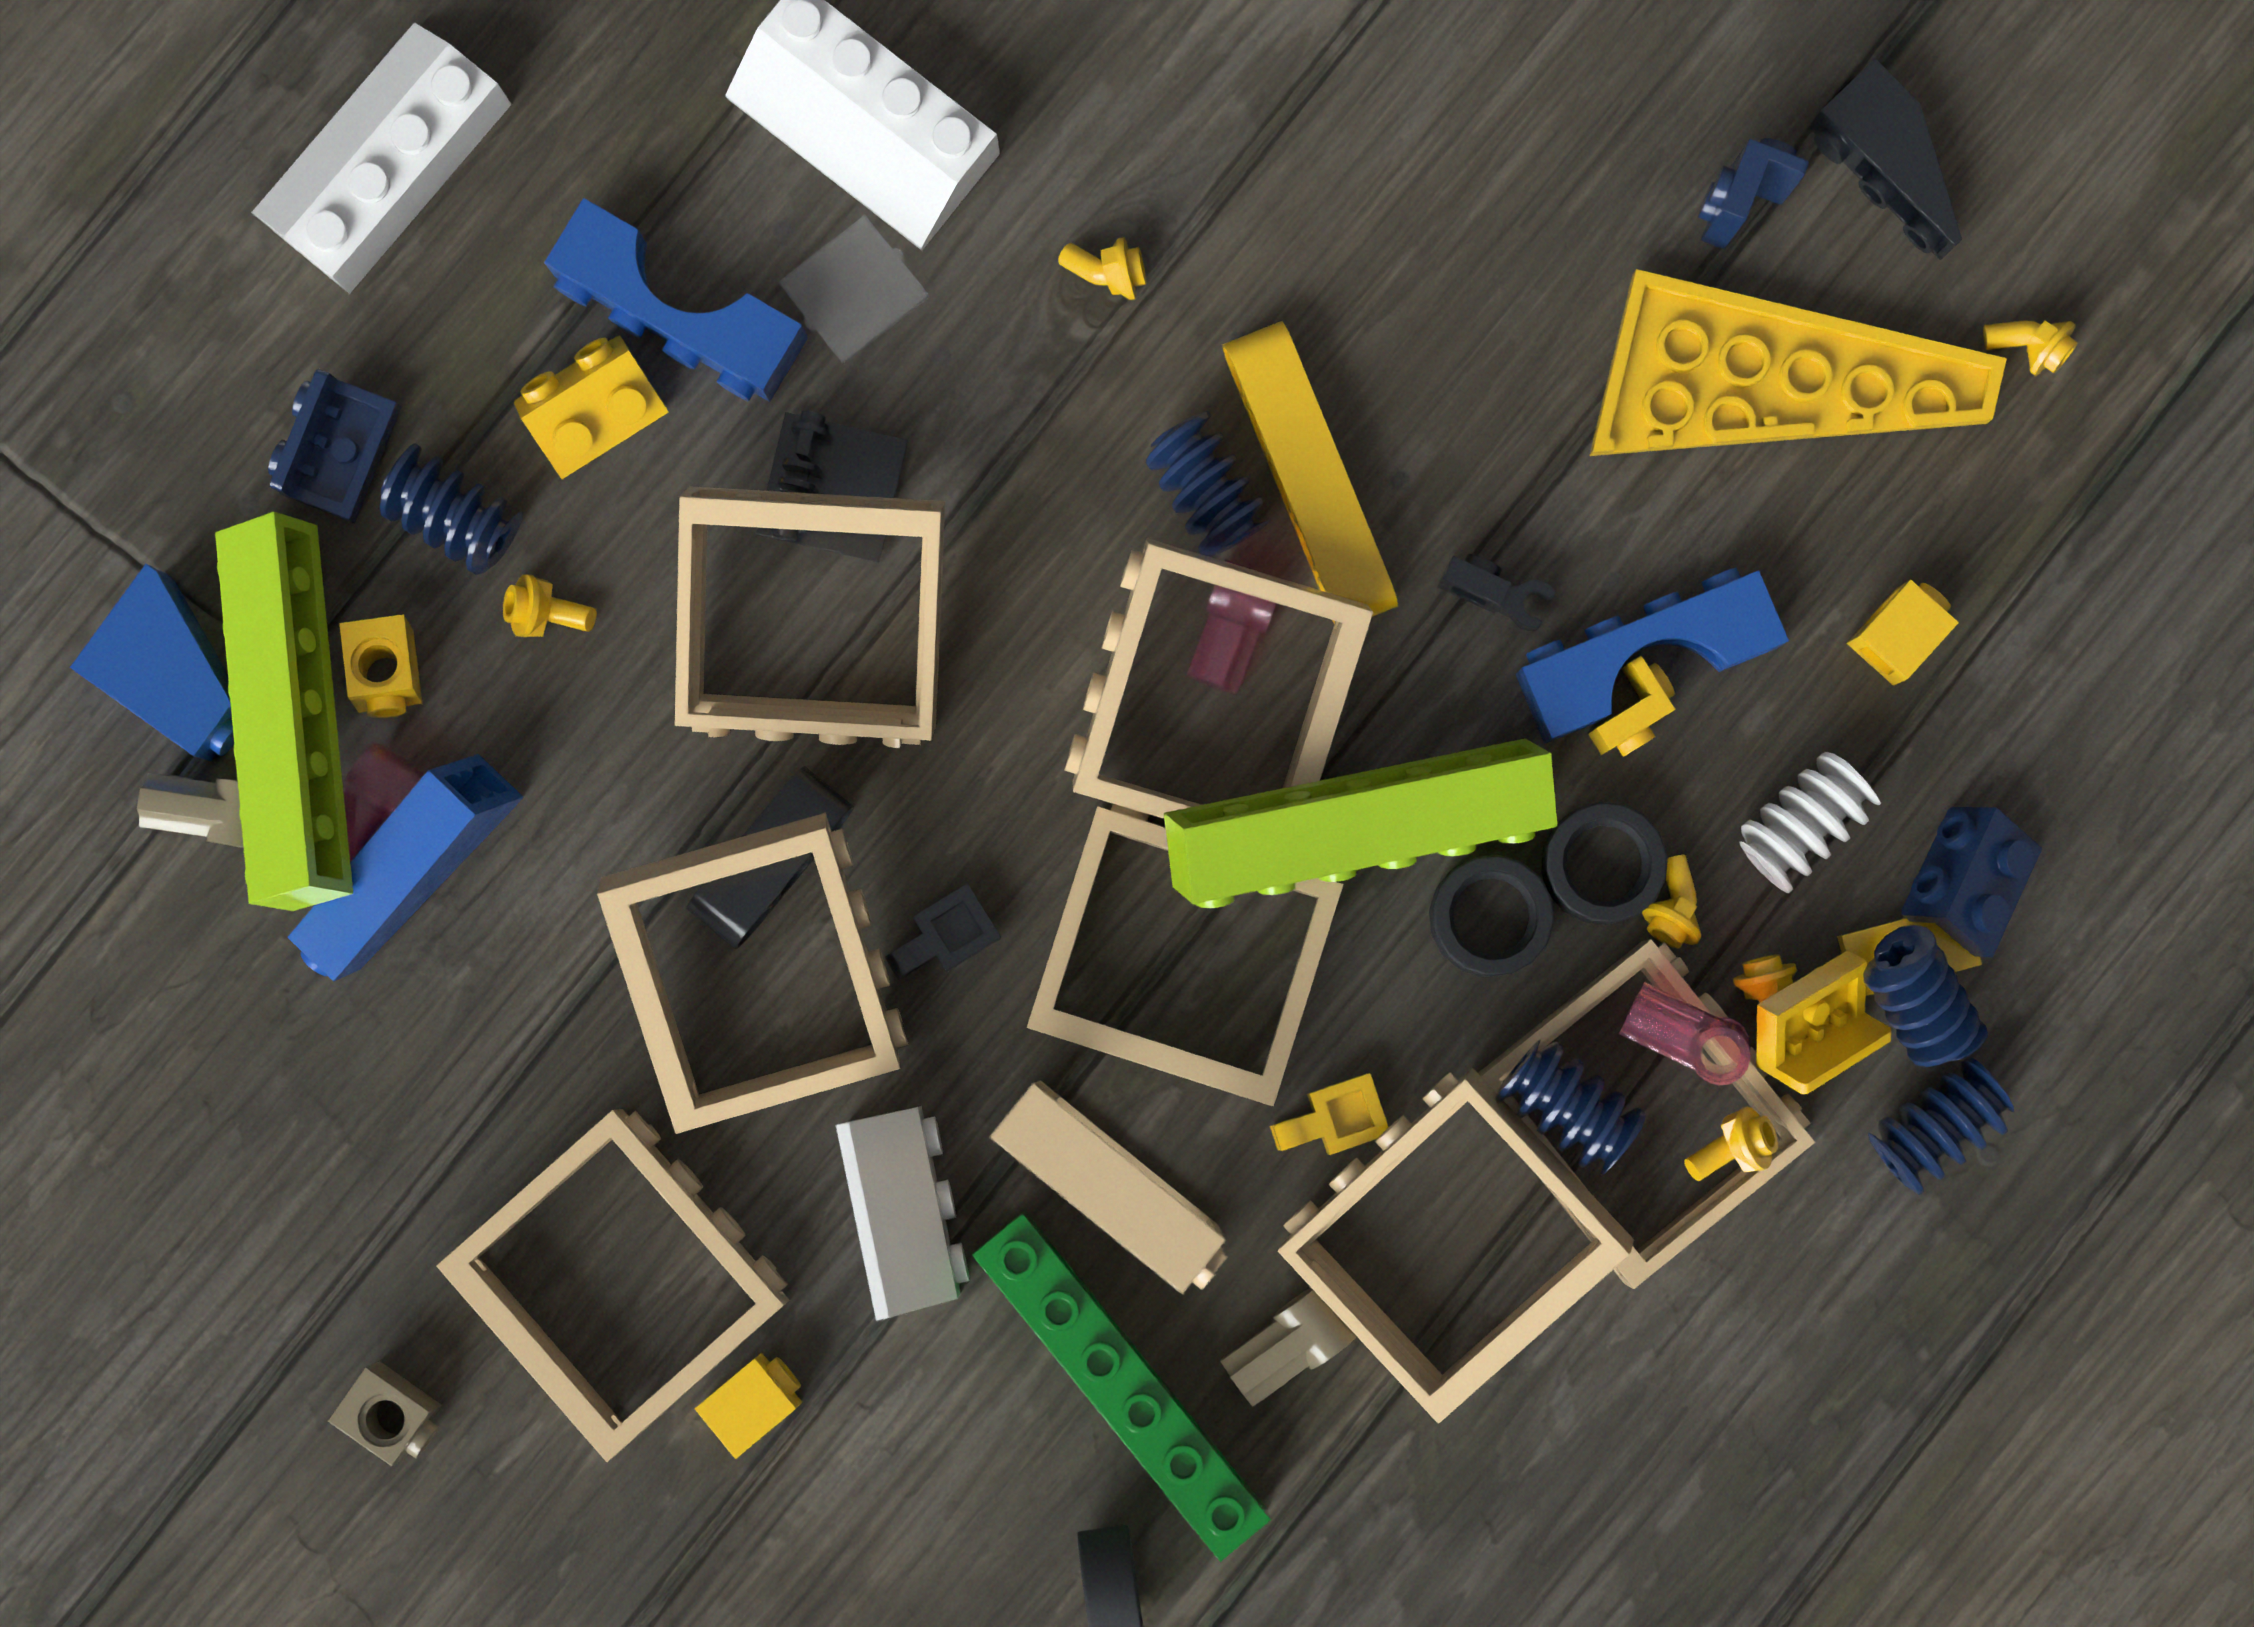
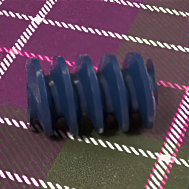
M1209 411L1198 413L1160 435L1151 444V447H1156L1146 459V464L1150 470L1169 468L1159 481L1162 491L1170 492L1182 489L1173 501L1172 508L1175 513L1195 511L1185 524V529L1189 535L1208 532V535L1198 546L1199 553L1205 556L1220 554L1233 548L1272 521L1267 520L1254 523L1252 519L1253 515L1263 504L1261 498L1241 501L1239 498L1241 492L1250 482L1248 476L1228 480L1225 475L1237 461L1235 454L1215 458L1213 455V451L1224 439L1223 434L1220 432L1207 436L1201 435V428L1211 417Z
M413 443L397 459L383 482L380 498L381 516L391 522L401 519L402 529L411 535L423 531L424 543L432 548L441 547L445 544V556L454 562L466 558L467 570L475 575L485 573L504 556L522 522L523 512L517 513L508 522L502 519L507 501L501 496L487 508L481 506L486 488L480 483L475 485L465 495L462 494L460 489L465 474L458 469L447 479L441 481L438 478L443 460L437 456L431 459L423 468L417 466L422 447Z
M1917 925L1902 926L1887 934L1877 944L1874 958L1868 963L1863 973L1864 982L1874 992L1877 1005L1885 1010L1886 1020L1896 1029V1037L1907 1048L1909 1059L1917 1066L1930 1067L1941 1065L1947 1061L1960 1060L1978 1050L1988 1038L1987 1027L1980 1020L1976 1007L1969 1001L1965 988L1959 984L1956 972L1948 965L1944 951L1937 946L1934 934L1926 927Z
M1538 1040L1519 1060L1498 1090L1496 1099L1502 1102L1517 1092L1521 1094L1522 1098L1516 1113L1517 1116L1523 1118L1536 1109L1541 1110L1543 1113L1537 1132L1543 1135L1554 1127L1561 1126L1563 1131L1557 1148L1564 1151L1577 1142L1582 1143L1584 1147L1578 1165L1584 1168L1600 1158L1604 1161L1601 1175H1604L1637 1137L1644 1125L1646 1113L1640 1108H1635L1620 1116L1625 1104V1096L1622 1093L1615 1091L1600 1100L1605 1082L1601 1076L1594 1075L1579 1083L1584 1063L1575 1058L1558 1067L1563 1054V1046L1558 1042H1553L1538 1051L1541 1041Z
M1973 1057L1962 1061L1961 1071L1963 1078L1952 1072L1946 1073L1941 1077L1940 1084L1943 1094L1931 1087L1925 1088L1920 1092L1919 1098L1923 1109L1911 1102H1906L1899 1108L1902 1124L1890 1117H1885L1878 1124L1881 1139L1868 1132V1138L1889 1170L1899 1181L1918 1195L1925 1192L1919 1176L1921 1170H1926L1939 1180L1945 1177L1939 1159L1942 1155H1947L1960 1165L1966 1162L1960 1144L1963 1140L1966 1139L1981 1150L1987 1147L1981 1127L1987 1124L2001 1135L2008 1132L2002 1112L2005 1110L2014 1112V1106L2009 1096L1992 1074Z

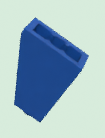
M145 564L70 668L191 755L212 761L216 754L223 756L234 746L231 702L228 693V673L175 580L163 571Z

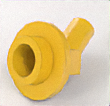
M1125 237L1117 238L1112 247L1100 250L1101 259L1073 243L1067 244L1062 249L1058 259L1061 266L1092 284L1098 286L1108 285L1112 295L1121 294L1128 300L1137 299L1136 286L1146 285V273L1141 250L1139 247L1129 249Z
M2024 320L1984 325L1985 349L2027 346L2030 373L2037 376L2045 368L2055 373L2066 362L2078 344L2077 341L2070 337L2076 324L2071 321L2050 324L2046 320L2039 324L2035 321Z
M523 574L518 579L516 585H510L507 588L503 600L504 620L507 623H511L513 633L519 637H543L547 622L590 632L595 625L597 612L593 607L551 597L553 584L528 574Z
M1686 855L1669 857L1667 859L1666 882L1671 899L1652 903L1642 911V915L1650 923L1647 931L1661 943L1665 942L1667 946L1673 948H1680L1683 943L1695 945L1698 944L1702 934L1694 913L1697 908V898Z
M1780 954L1763 956L1743 962L1744 974L1734 977L1733 982L1736 987L1743 990L1746 999L1758 1000L1761 1003L1769 996L1793 984L1792 978L1797 972V968L1794 963L1782 964Z
M1744 1107L1725 1116L1721 1124L1724 1135L1684 1160L1686 1169L1697 1181H1701L1733 1159L1737 1160L1744 1173L1757 1170L1763 1171L1771 1166L1772 1154L1778 1150L1777 1134L1768 1117L1760 1116L1752 1107Z

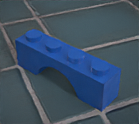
M583 198L544 262L552 274L558 278L554 288L587 307L591 298L612 310L608 316L611 322L638 338L642 337L645 330L666 341L662 350L681 364L695 370L698 363L702 362L721 373L716 382L734 395L750 401L755 393L770 402L808 339L802 324L748 293L731 305L708 313H689L666 305L653 295L649 289L645 275L647 243L639 230Z
M1737 567L1702 581L1705 593L1682 602L1678 591L1644 605L1643 609L1646 617L1623 625L1620 616H1616L1585 629L1584 632L1588 639L1586 642L1565 650L1562 641L1557 640L1525 654L1529 665L1522 667L1515 675L1544 744L1600 722L1612 714V691L1616 676L1625 661L1632 654L1642 649L1659 645L1682 647L1697 653L1707 660L1718 672H1721L1775 650L1789 642L1760 571L1758 570L1741 577Z

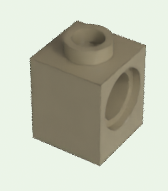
M379 1361L365 1367L328 1422L390 1466H393L405 1459L408 1454L417 1459L424 1452L440 1428L432 1422V1419L442 1404ZM383 1400L393 1401L403 1410L405 1422L400 1433H390L380 1425L377 1412Z

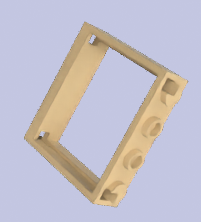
M689 486L679 497L675 726L692 727V732H708V737L727 736L730 734V729L755 730V737L768 741L790 740L794 737V733L819 734V741L835 745L853 744L857 742V736L883 738V745L893 748H900L901 744L921 745V740L931 741L936 728L945 501ZM707 525L922 537L916 706L703 694Z
M1149 538L1146 539L1142 553L1131 550L1120 587L1131 590L1124 614L1112 611L1101 649L1112 652L1105 676L1093 673L1083 705V710L1093 713L1087 736L1074 735L1064 771L1075 774L1073 778V792L1163 819L1165 812L1201 805L1099 774L1161 569L1335 621L1283 788L1320 781L1373 614L1371 608L1367 604Z
M1112 804L1111 810L1097 806L1027 1028L1274 1107L1343 884L1321 881L1318 878L1296 883V888L1293 891L1315 897L1317 901L1263 1073L1258 1075L1054 1009L1110 833L1168 851L1166 828L1147 822L1149 814Z
M826 813L601 877L597 892L598 899L676 1134L900 1069L898 1047L908 1045L902 1018L898 1008L886 1010L880 988L890 986L884 959L880 949L868 951L862 932L863 928L872 926L868 907L861 889L850 892L843 868L853 866L848 842L846 843L842 829L831 831ZM813 852L872 1045L699 1095L637 902Z
M1652 940L1640 942L1478 1073L1498 1093L1502 1081L1507 1078L1519 1060L1538 1040H1541L1538 1051H1540L1641 970L1748 1104L1760 1116L1764 1115L1769 1118L1778 1139V1150L1772 1154L1771 1166L1763 1171L1757 1170L1745 1173L1741 1167L1737 1168L1636 1250L1632 1246L1630 1255L1613 1270L1625 1285L1633 1289L1815 1143L1804 1129L1811 1123L1800 1111L1802 1109L1801 1106L1787 1093L1781 1098L1778 1097L1764 1079L1768 1074L1756 1067L1757 1052L1747 1043L1739 1048L1723 1029L1730 1021L1721 1007L1707 993L1698 998L1683 979L1689 973L1683 960L1680 957H1676L1665 942L1657 947ZM1513 1096L1503 1100L1517 1113L1519 1103ZM1528 1115L1520 1118L1580 1181L1547 1138L1537 1132L1538 1127ZM1545 1184L1590 1242L1596 1239L1590 1230Z
M1473 1068L1459 1080L1449 1072L1422 1098L1429 1105V1108L1412 1123L1404 1115L1397 1119L1375 1141L1382 1149L1381 1152L1365 1166L1358 1158H1355L1329 1183L1336 1193L1318 1208L1311 1200L1302 1206L1283 1225L1290 1235L1278 1249L1282 1257L1438 1424L1627 1258L1631 1253L1634 1242L1629 1233L1504 1101L1500 1102L1496 1099L1497 1093ZM1468 1101L1590 1230L1596 1239L1442 1375L1316 1239Z
M1042 1080L1032 1084L990 1136L1182 1294L1192 1282L1200 1289H1203L1227 1258L1224 1255L1223 1248H1221L1226 1239L1220 1226Z
M623 1109L612 1110L436 1266L606 1462L616 1456L790 1301L781 1291L788 1284L777 1273V1268L763 1255L757 1261L753 1259L739 1243L746 1235L738 1223L722 1207H719L713 1213L697 1195L703 1188V1185L696 1175L680 1159L670 1164L654 1146L661 1140L654 1127L648 1125L636 1111L628 1116ZM611 1140L618 1145L756 1303L623 1422L480 1259L482 1254Z

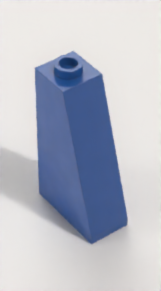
M479 754L428 770L350 862L353 894L314 905L287 938L301 950V957L308 967L320 975L328 976L333 982L360 970L523 799V796Z

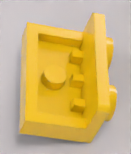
M617 336L610 341L607 338H599L590 342L577 352L574 357L575 363L556 375L552 371H548L536 376L521 389L522 396L514 401L521 420L561 479L569 476L669 413L621 336Z
M1847 950L1758 1004L1756 1019V1067L1797 1092L1808 1094L1891 1042V1027L1865 1013L1866 984L1863 973L1867 967V961Z

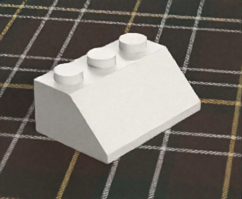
M922 1106L836 1125L876 1321L958 1299L961 1295L959 1283L969 1281V1273L962 1243L950 1244L946 1220L956 1218V1211L949 1180L937 1182L932 1157L942 1155L943 1149L936 1117L924 1119Z

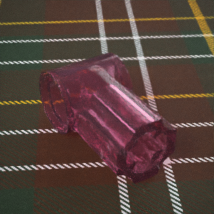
M1225 559V562L1242 566L1248 569H1252L1239 563L1233 562L1231 560ZM1215 585L1206 612L1210 614L1186 677L1219 691L1237 696L1251 664L1252 654L1260 633H1266L1277 603Z
M377 741L369 745L361 754L343 783V788L346 789L344 792L350 862L425 775Z
M1643 982L1619 1032L1620 1035L1695 1070L1698 1076L1706 1082L1716 1085L1731 1084L1740 1079L1747 1071L1751 1059L1750 1037L1744 1026L1736 1020L1717 1017L1646 982ZM1714 1036H1726L1736 1042L1740 1049V1054L1734 1062L1720 1066L1706 1059L1702 1046Z

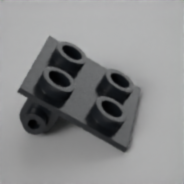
M801 411L800 415L785 412L766 491L895 498L908 440L827 422L824 415L815 412ZM757 527L756 535L880 563L886 535L759 527Z

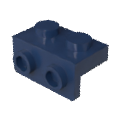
M1763 138L1758 142L1749 139L1731 167L1722 166L1716 181L1711 183L1698 214V218L1708 221L1701 241L1725 249L1746 221L1755 196L1776 204H1783L1804 177L1809 162L1797 157V151L1782 141Z
M317 369L312 381L303 382L295 396L292 414L296 417L288 440L282 439L279 441L271 455L268 473L273 477L270 487L287 498L355 523L402 407L395 401L340 381L332 374Z
M1951 807L1938 827L1937 835L1918 875L1912 883L1911 891L1904 903L1901 914L1910 922L1935 923L1973 956L1993 958L2042 851V847L1997 807Z

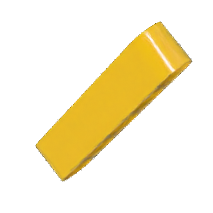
M1283 321L1222 344L1228 367L1319 590L1367 604L1373 611L1372 617L1398 607L1396 594L1293 340Z

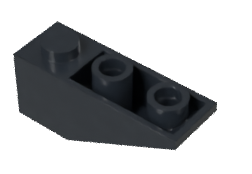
M1875 58L1819 112L1809 128L1816 134L1814 141L1819 150L1836 164L1843 162L1860 179L1858 184L1866 198L1881 209L1888 207L1905 224L1903 231L1908 240L1924 253L1929 254L1933 252L1941 261L1962 240V236L1920 103Z

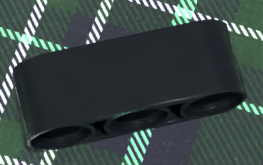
M804 766L783 786L743 836L826 813L831 831L833 832L841 828L853 811L854 806ZM813 852L703 883L689 901L687 910L734 949H738L754 933L813 862Z

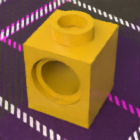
M1909 580L1892 592L1846 644L1894 686L1907 680L1959 622L1948 613L1951 605L1939 591L1926 583H1921L1918 586L1912 580Z
M404 614L339 623L347 694L349 700L359 713L367 712V715L372 718H389L404 714L406 706L422 704L414 631ZM381 658H392L397 661L396 671L389 679L382 682L367 680L368 669L375 661Z
M760 1353L699 1404L695 1410L732 1456L737 1459L802 1403L795 1393L801 1387V1384L780 1358L776 1357L769 1362L764 1354Z

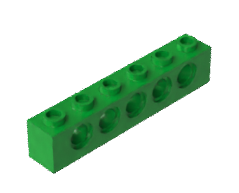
M1026 1210L975 1250L972 1254L975 1260L1220 1562L1271 1521L1266 1506Z

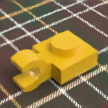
M1370 1073L1307 1093L1313 1112L1269 1126L1278 1151L1293 1148L1322 1137L1327 1155L1376 1140L1389 1128Z

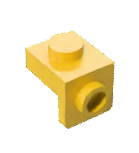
M1639 656L1622 668L1641 701L1588 733L1601 755L1614 747L1618 748L1623 757L1656 737L1650 725L1675 710L1669 698L1675 695L1673 686L1658 664L1653 663L1648 666L1643 657Z

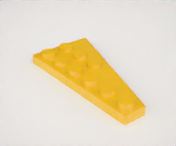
M1636 269L1632 275L1589 456L1987 424L1993 420L2007 358Z

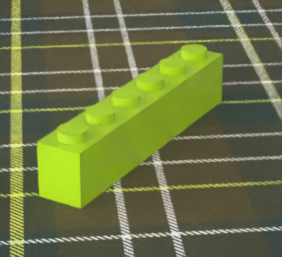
M271 512L215 532L218 558L217 571L220 580L223 634L225 637L229 680L228 693L231 702L234 756L236 759L240 801L239 815L242 824L249 904L296 911L353 894L318 526L284 514Z
M1527 739L1164 813L1173 888L1190 903L1202 908L1223 907L1233 903L1235 900L1234 896L1254 891L1264 895L1284 894L1294 890L1297 882L1315 878L1326 882L1344 881L1355 877L1357 869L1376 865L1386 869L1405 868L1414 865L1417 862L1416 857L1438 852L1445 856L1466 855L1476 850V844L1493 840L1503 843H1522L1535 838L1536 831L1558 827L1551 753Z

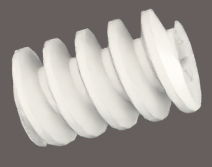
M1824 752L1817 757V767L1820 773L1805 769L1798 775V784L1801 791L1797 788L1786 786L1779 792V800L1783 808L1768 803L1760 809V816L1764 825L1749 820L1741 826V832L1746 843L1742 841L1739 843L1746 856L1771 883L1786 893H1790L1793 887L1785 871L1792 868L1805 876L1810 875L1812 870L1804 854L1810 850L1818 856L1827 859L1831 856V853L1823 837L1829 833L1837 839L1846 842L1850 836L1842 820L1848 816L1856 822L1865 825L1869 819L1861 803L1866 799L1876 805L1881 804L1876 793L1864 778L1847 761L1833 753Z

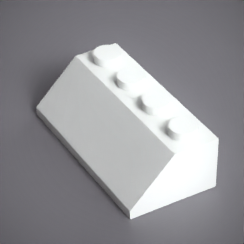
M780 0L757 28L726 93L728 100L920 250L926 247L1000 154L997 134L825 0Z
M413 23L252 213L350 294L512 104L497 82L451 44Z

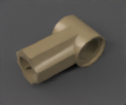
M147 774L146 781L140 788L137 804L139 827L207 837L206 842L244 848L242 824L239 815L238 781L217 778L216 783L167 774Z
M1311 1287L1279 1309L1273 1315V1322L1220 1359L1229 1376L1252 1407L1284 1386L1305 1368L1308 1367L1312 1370L1322 1365L1342 1351L1357 1337Z

